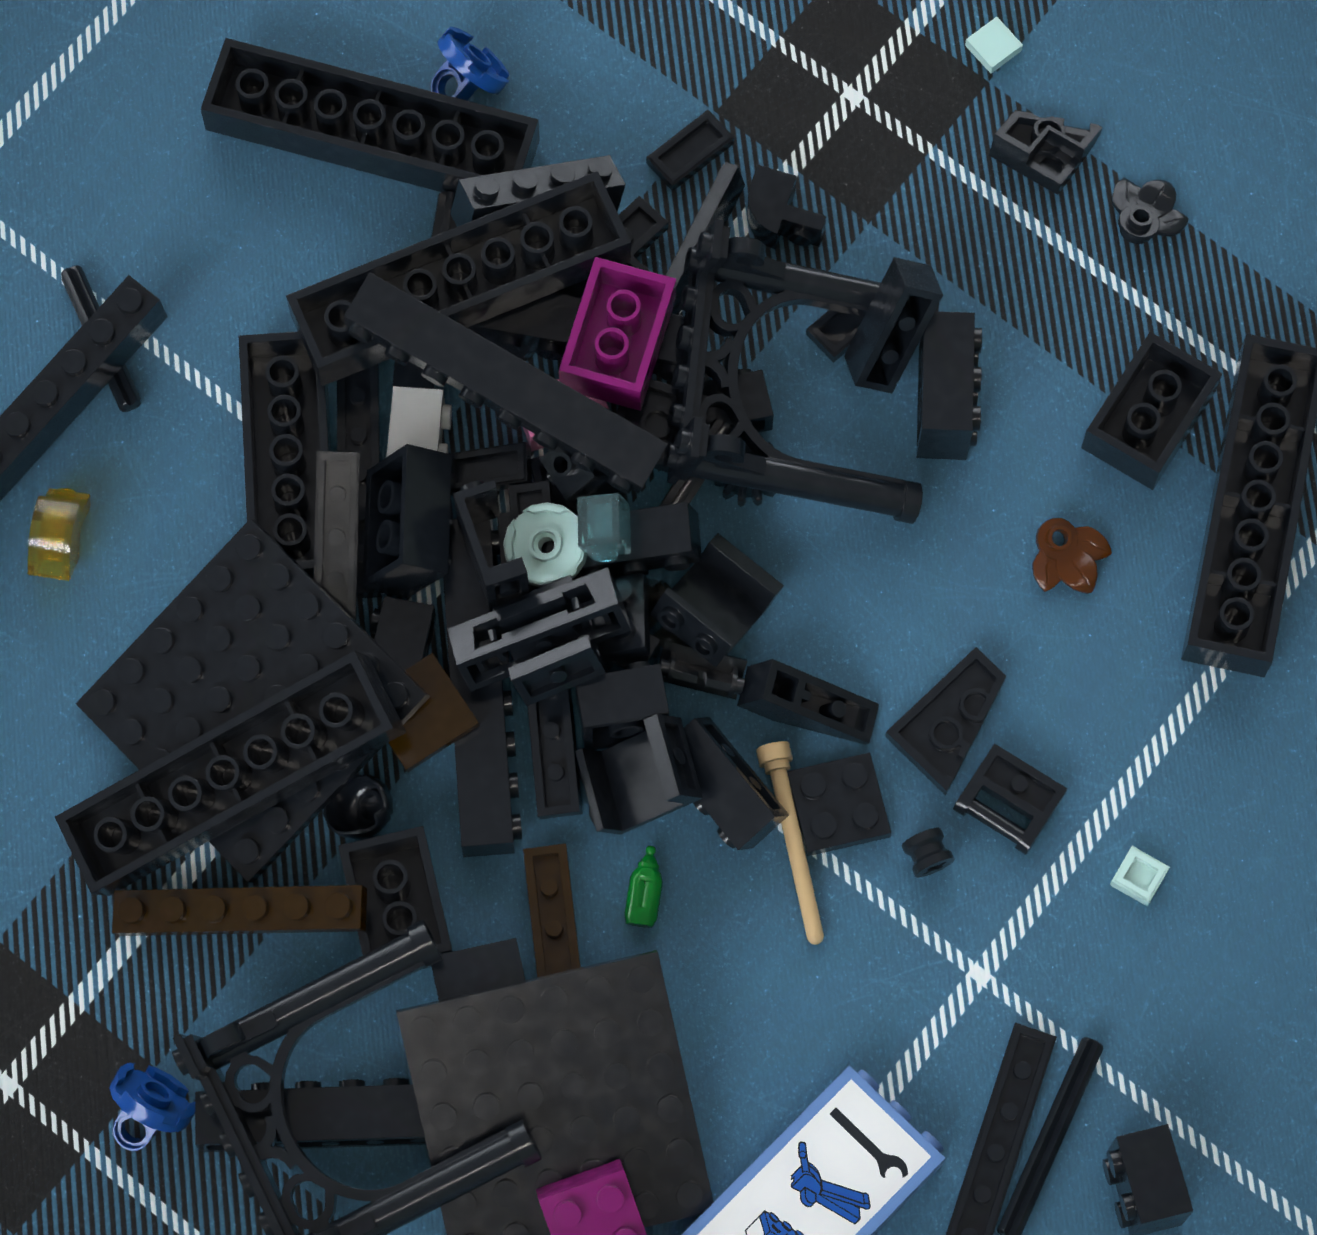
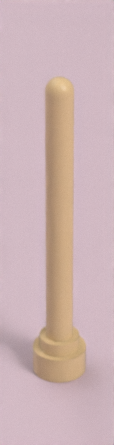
M788 741L772 742L758 747L756 753L759 766L765 769L767 775L771 776L775 798L789 814L781 822L807 940L813 945H818L823 941L824 933L787 773L791 769L789 762L793 760L790 743Z

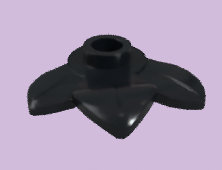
M1123 178L1116 184L1112 194V205L1120 214L1118 225L1124 239L1134 244H1143L1155 235L1175 236L1186 227L1189 218L1173 209L1176 201V191L1170 182L1153 180L1140 188L1130 180Z

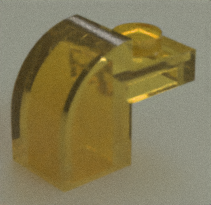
M49 488L46 496L38 497L29 533L28 575L70 580L80 556V529L90 509V494L79 493L68 488Z

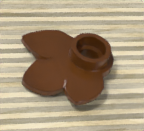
M1049 519L1041 524L1036 533V544L1039 552L1032 563L1033 575L1044 592L1052 589L1062 581L1073 590L1086 594L1092 593L1097 581V565L1095 561L1111 555L1110 544L1100 532L1092 527L1074 528L1065 519ZM1055 531L1060 532L1064 537L1062 546L1056 545L1052 540V535Z

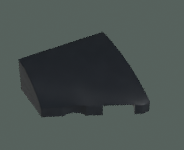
M1015 110L995 133L989 156L1058 195L1097 141L1103 127L1090 123L1088 130L1064 126V118L1053 116L1041 118L1033 113Z

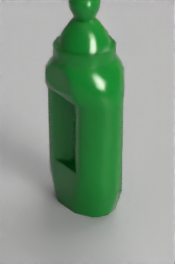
M654 846L646 847V855L638 862L637 868L632 872L629 879L624 912L625 921L628 925L653 928L657 921L663 880L659 871V865L654 856L656 853Z

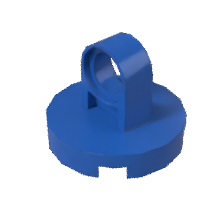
M449 27L437 41L440 51L447 60L435 73L430 87L432 92L446 95L445 85L447 81L452 77H456L458 87L452 97L467 101L478 88L492 94H499L509 82L507 78L510 75L503 63L486 46L481 51L469 43L474 38L473 36L459 28Z
M127 1063L120 1066L109 1087L113 1100L121 1108V1112L114 1122L113 1136L122 1148L129 1151H138L144 1148L158 1130L163 1132H180L184 1130L195 1114V1101L189 1103L185 1097L189 1090L185 1085L172 1075L150 1065L145 1072L134 1070L135 1063ZM133 1118L142 1123L145 1127V1137L135 1138L128 1134L125 1129V1121Z

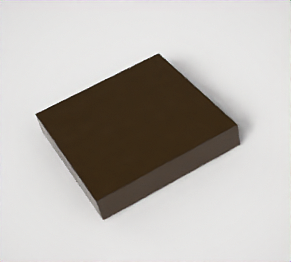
M433 653L405 670L425 690L430 698L403 725L406 733L388 742L407 772H410L480 726L478 720Z

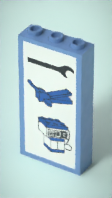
M849 1065L682 1235H876L943 1166L945 1157L941 1152L944 1148L929 1132L924 1131L920 1134L909 1123L912 1119L910 1114L898 1102L892 1100L888 1103L877 1092L880 1087L867 1072L861 1069L857 1073Z

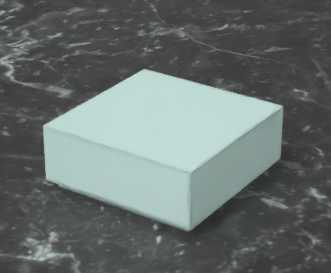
M995 17L968 37L965 46L990 73H993L1020 53L1023 44L998 17Z
M1132 846L1110 885L1148 906L1170 867Z

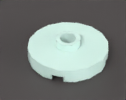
M549 502L531 505L524 509L523 513L516 520H512L507 527L503 542L505 559L508 562L522 557L527 570L529 585L542 587L569 575L574 578L585 565L590 548L587 530L579 517L565 506ZM547 541H553L554 549L549 553H542V545Z

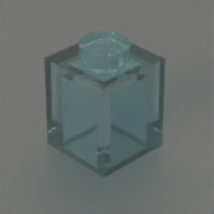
M619 493L577 497L578 547L592 560L598 562L615 561L618 559V555L631 554L630 504Z

